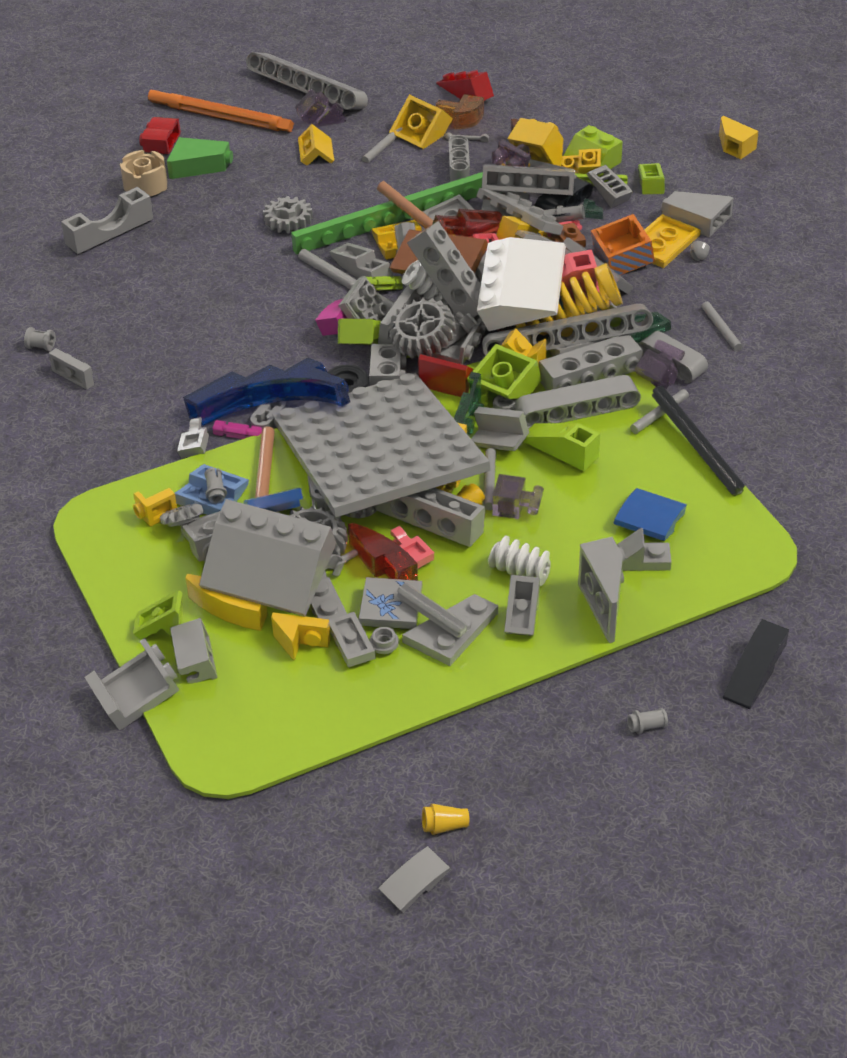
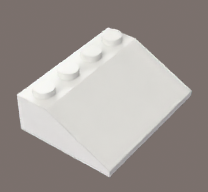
M512 237L488 243L477 305V312L488 331L557 315L566 249L564 243Z

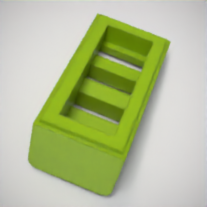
M659 163L639 164L638 171L642 194H664L665 178L661 165Z

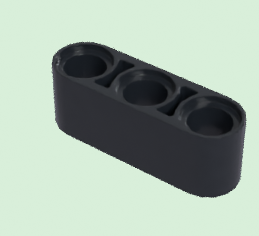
M576 176V179H574L573 195L543 193L536 200L535 206L543 210L556 209L557 206L561 205L563 207L578 206L585 201V198L588 199L591 196L593 185Z

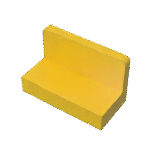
M311 124L298 137L301 162L309 165L318 155L329 163L334 162L331 138Z

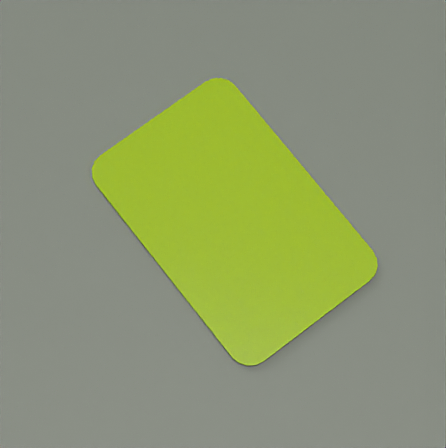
M546 350V359L553 357L550 354V350ZM481 361L466 366L475 369ZM640 370L625 374L630 376L641 394V399L636 406L563 422L579 423L600 433L599 458L585 471L525 442H522L515 451L494 449L496 451L494 508L492 510L485 509L484 533L470 547L413 526L397 518L390 517L379 511L364 518L340 516L342 522H345L348 534L345 553L340 556L352 550H356L358 555L344 563L339 576L333 575L334 569L328 568L325 569L327 578H330L347 614L355 612L359 620L366 577L422 581V594L446 610L474 594L498 605V614L451 666L403 643L402 634L411 629L392 627L389 628L394 630L399 639L398 647L388 654L375 652V659L348 667L331 633L328 648L300 644L296 658L293 660L274 638L271 616L272 613L297 614L267 606L268 615L261 631L220 619L199 607L188 597L186 575L202 576L205 561H198L194 556L189 541L182 534L180 525L169 527L168 524L159 522L150 527L143 519H139L133 510V504H135L133 494L139 491L147 499L168 488L175 493L189 483V474L205 464L249 480L248 486L237 502L243 503L244 500L255 498L261 434L206 451L205 454H197L88 490L72 498L60 509L53 525L57 546L119 668L145 650L140 643L141 640L133 634L136 615L139 611L180 590L183 593L181 624L201 618L210 637L218 678L188 683L187 677L198 672L192 671L189 674L180 675L172 637L163 629H160L159 632L151 634L145 639L150 646L154 644L158 646L165 657L161 663L164 665L168 662L178 676L173 681L179 688V691L156 707L143 712V716L171 772L185 788L204 797L222 799L253 794L769 592L789 580L797 566V547L789 533L746 486L743 488L744 491L736 496L729 492L666 413L639 433L634 434L631 431L630 426L659 406L652 397L655 386ZM539 383L531 394L547 390ZM430 390L457 423L467 425V435L471 439L479 430L474 415L478 407L466 404L462 397ZM492 392L493 398L489 399L486 408H493V399L498 394ZM275 428L269 494L301 488L303 499L299 500L300 506L277 512L290 515L291 510L297 512L300 511L301 507L310 509L312 497H310L308 474L278 428ZM478 447L484 455L485 451L489 449L484 447ZM485 472L461 479L457 488L454 487L452 494L457 495L464 485L471 483L476 484L484 493ZM636 488L687 504L685 514L676 522L674 532L665 541L643 534L644 543H669L671 570H622L624 582L621 583L615 641L609 643L578 585L580 544L613 537L616 544L633 534L635 531L615 525L614 519L626 499ZM202 513L199 515V518L206 516L207 514ZM400 526L410 539L419 536L434 551V560L411 572L395 555V549L390 545V541L395 539L391 535V530ZM504 536L510 537L509 545L515 539L519 540V549L525 543H528L530 545V553L534 547H539L540 557L545 550L550 552V572L546 582L539 588V607L536 613L534 636L504 632L511 575L506 570L500 571L497 567L492 568L488 565V558L493 546L497 542H501ZM309 607L305 617L315 618ZM419 612L417 626L429 620V618ZM362 626L369 641L374 630L379 628Z

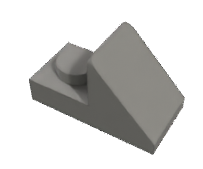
M643 528L638 529L617 544L618 547H622L625 554V563L622 564V570H671L669 543H644Z
M511 575L505 633L534 636L536 613L539 607L540 578Z

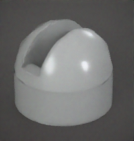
M702 241L692 242L690 248L691 257L696 261L705 259L708 256L710 246Z

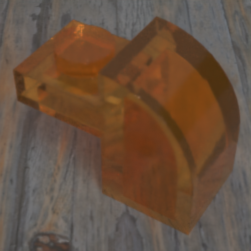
M464 94L459 103L438 99L436 107L442 109L453 118L451 121L453 129H467L477 125L484 116V97Z

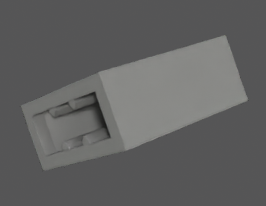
M674 191L668 198L663 200L661 211L663 215L701 230V235L710 237L732 216L734 198L730 196Z

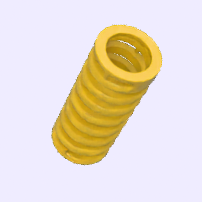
M602 264L594 269L600 294L589 273L585 271L582 273V278L588 300L576 277H571L569 281L576 305L564 282H561L560 296L564 310L559 303L557 315L541 318L540 321L539 319L529 321L527 324H516V327L519 328L583 315L585 311L587 314L597 312V306L602 311L608 310L610 301L615 306L622 305L623 302L618 286L608 264ZM541 332V333H539V334L542 335V336H545V335H547L548 333H546V332Z

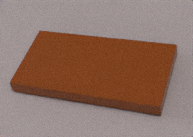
M408 230L389 267L393 273L404 274L407 268L418 260L407 242L422 231ZM447 234L475 274L487 249L488 242L486 239Z

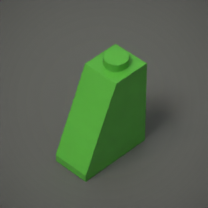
M179 137L167 160L169 179L225 171L228 164H232L233 151H230L229 142Z

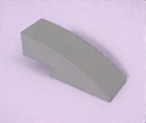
M346 243L329 251L331 257L357 279L362 276L372 277V279L378 276H393L389 268L390 263L376 259L372 249Z

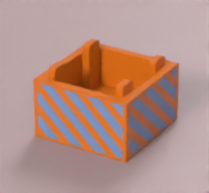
M634 214L591 230L595 253L604 264L607 263L618 275L655 262L652 241Z

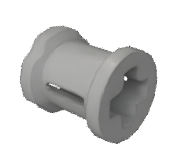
M29 327L24 336V344L27 349L37 347L51 352L56 341L53 330L45 332Z

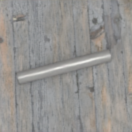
M394 132L389 133L362 157V161L369 163L397 138Z
M704 302L701 308L734 351L742 349L740 341L710 302Z
M682 389L672 397L680 404L689 397V393ZM660 406L656 407L630 426L631 431L634 434L639 433L665 414L664 410Z
M489 448L485 451V456L490 462L491 471L485 472L484 475L485 500L483 506H485L486 510L494 508L496 451Z

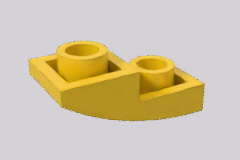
M601 149L579 150V155L562 156L561 166L574 169L575 173L587 174L589 171L601 167Z

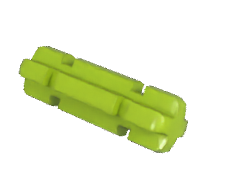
M401 276L373 277V279L372 277H366L375 287L376 291L403 289Z

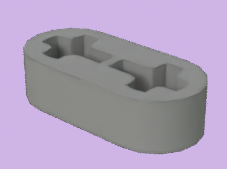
M281 396L268 397L251 415V426H258L262 429L264 427L274 428L276 425L274 424L272 414L287 408L286 400Z

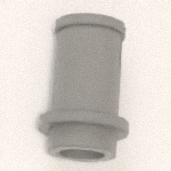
M209 468L204 473L207 483L205 495L214 504L223 502L227 495V490L223 487L222 471L219 468L216 469L217 475L215 468Z
M663 708L641 713L635 710L627 716V723L631 732L642 734L643 730L667 727L668 717Z

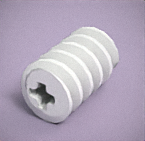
M419 260L413 262L405 271L402 284L409 285L410 289L417 290V293L420 295L424 294V298L427 300L433 298L436 302L442 301L444 305H447L448 303Z
M504 536L501 542L499 541L493 546L488 558L489 567H497L500 571L506 570L510 575L516 574L518 576L540 578V586L546 582L551 568L549 551L545 550L540 557L539 547H534L530 553V545L525 543L519 549L520 541L515 539L509 545V536Z

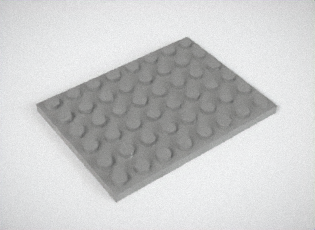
M416 373L403 374L400 376V379L382 380L369 387L355 388L351 393L333 394L327 399L309 401L302 406L284 408L280 412L272 414L274 424L335 517L491 471L490 462Z

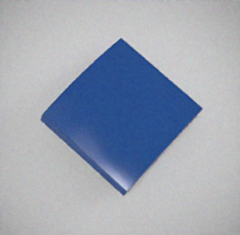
M295 488L244 500L243 504L278 512L299 507V500L303 499L301 488Z
M636 488L620 508L614 519V524L633 531L643 528V534L665 541L674 532L676 522L685 514L687 504Z

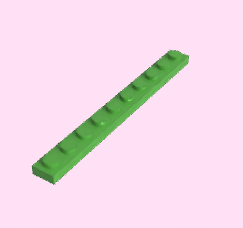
M483 172L405 196V198L421 211L427 210L459 194L465 200H470L477 197L479 188H482ZM392 201L291 232L293 251L298 255L302 249L310 251L370 232L372 228L392 225L411 219V217Z

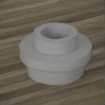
M379 627L372 633L370 642L375 652L388 654L396 650L399 639L393 629Z

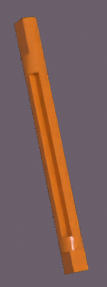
M150 90L148 93L149 101L167 105L174 109L275 131L281 130L291 133L294 126L291 120L280 116L174 93L169 94L156 90Z

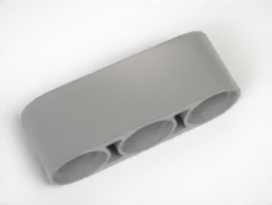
M455 135L449 138L450 182L470 176L468 139L462 135Z
M655 331L638 343L643 350V359L646 358V361L662 370L666 369L667 373L681 381L685 380L687 384L708 369V362L702 354L660 331Z

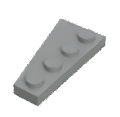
M479 188L478 198L490 200V204L506 209L507 213L522 218V221L541 231L561 235L564 226L556 222V217L545 214L544 210L539 207L531 206L532 202L520 198L519 194L512 191H507V194Z

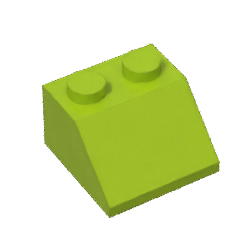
M588 125L574 135L563 156L579 155V150L601 149V166L606 165L609 169H612L622 161L623 141L594 126Z
M498 344L493 346L467 377L468 382L508 399H517L531 394L542 381L537 360Z

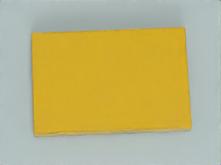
M660 215L644 229L652 241L655 262L652 264L665 268L700 236L701 230L666 215Z

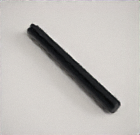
M664 386L655 387L652 397L729 492L734 496L741 494L744 491V483Z

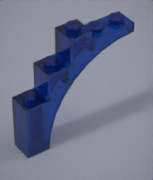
M309 357L286 370L268 365L247 377L232 371L183 397L189 418L201 417L202 426L239 410L274 402L313 400L328 402L341 407L350 403L349 387L345 380L327 373L323 363Z

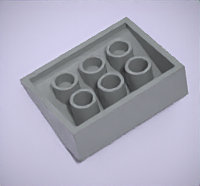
M226 499L214 525L199 586L207 590L306 616L336 545L330 526Z

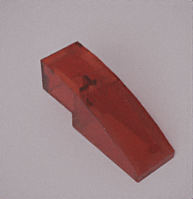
M458 209L456 217L435 215L432 225L439 221L447 234L473 238L474 234L497 233L502 214L498 211Z
M356 523L348 524L349 545L358 552L359 558L375 578L386 574L389 579L418 581V563L397 543L367 527Z

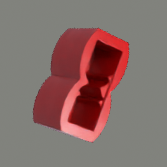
M153 117L147 123L144 132L140 134L139 142L140 146H143L144 152L151 153V151L169 154L180 136L179 119Z

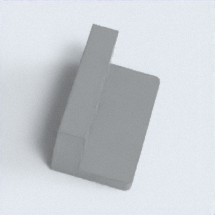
M478 407L474 412L479 430L471 440L477 447L515 451L529 434L524 411Z

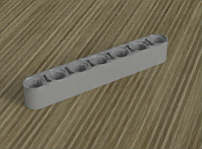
M251 52L246 58V65L251 71L344 109L362 110L367 106L368 98L365 92L271 54Z
M632 304L516 329L532 346L539 342L536 340L539 333H548L546 350L644 331L652 325L653 316L645 305ZM637 313H646V317L643 321H634L635 315ZM613 318H622L619 326H610V321ZM588 323H597V328L594 331H585ZM564 328H573L570 336H561V331ZM514 329L486 335L482 341L485 356L489 352L487 347L490 343L497 342L501 346L509 332Z

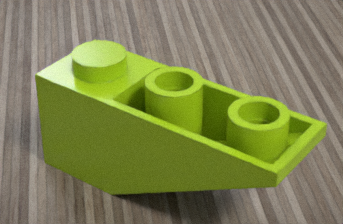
M534 423L529 428V434L523 440V442L582 471H585L599 458L600 433L579 423Z

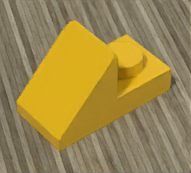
M516 328L509 332L501 345L537 360L538 366L539 361L546 359V339L532 346Z
M272 613L273 636L293 660L296 658L300 644L329 647L331 640L329 619Z

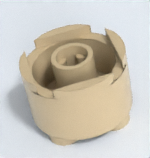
M139 150L123 157V163H120L123 187L126 192L139 187L149 196H154L167 189L165 161L160 153L151 151V154H144V150Z

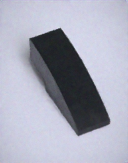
M764 619L760 621L732 674L723 699L751 709L772 675L775 663L787 645L789 629Z

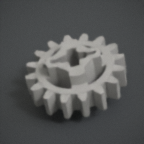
M289 196L286 198L279 197L277 202L270 201V205H265V210H263L265 225L270 226V230L277 228L278 233L283 230L290 233V230L297 231L300 227L306 228V224H311V219H313L311 204H306L305 199L298 201V197L290 199Z

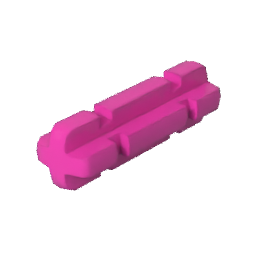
M216 420L213 425V434L217 436L226 434V437L245 439L251 436H259L262 433L261 427L251 426L249 428V425L233 422L226 424V421Z

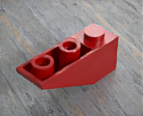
M478 70L467 73L462 71L456 74L451 72L443 75V79L436 82L437 85L467 104L480 103L494 96L487 72L478 73Z

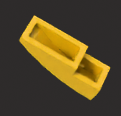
M186 575L188 597L199 607L227 622L261 631L268 615L267 606L200 588L201 576Z

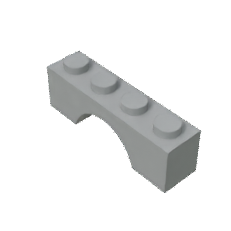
M139 187L120 194L113 211L101 220L90 221L82 213H79L61 221L65 244L75 253L79 254L152 220L151 198Z

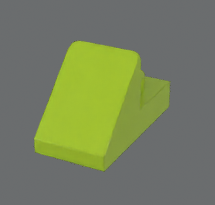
M338 319V344H378L381 320Z
M177 590L139 611L136 615L133 634L142 640L163 629L172 637L170 628L180 625L182 621L183 593Z

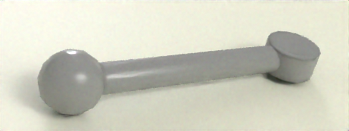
M448 132L445 134V139L449 140L450 137L455 135ZM482 134L481 136L462 135L468 140L489 141L487 134Z

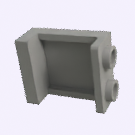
M145 638L140 641L145 649L142 653L102 680L95 671L85 676L86 681L107 715L119 730L143 715V712L156 707L179 691V688L173 681L178 676L168 662L164 665L161 663L165 657L156 644L150 646Z

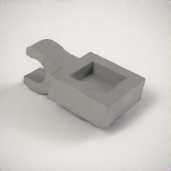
M201 417L191 419L189 432L181 433L177 449L181 458L205 454L209 435L207 427H201Z

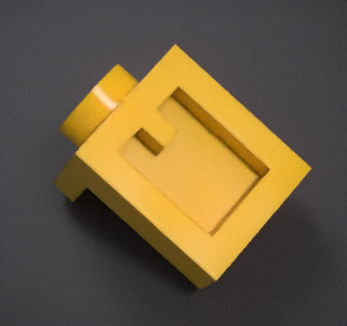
M170 488L147 499L139 491L133 494L135 500L133 510L139 519H143L150 527L161 522L160 516L163 513L177 508L175 493Z

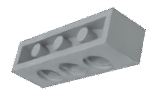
M484 164L482 188L498 191L573 195L575 170Z
M438 221L417 234L407 244L455 315L456 312L460 311L463 315L470 313L472 317L478 315L477 305L481 284Z
M625 334L539 361L542 379L540 383L548 391L625 375L641 369L643 350L629 334Z
M431 488L376 505V511L469 547L484 533L485 506L437 488Z

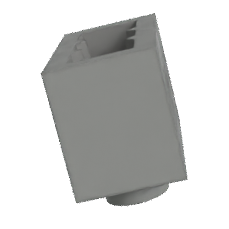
M393 344L371 345L370 386L382 380L400 379L401 375L406 374V371L402 370L406 369V356L397 351Z

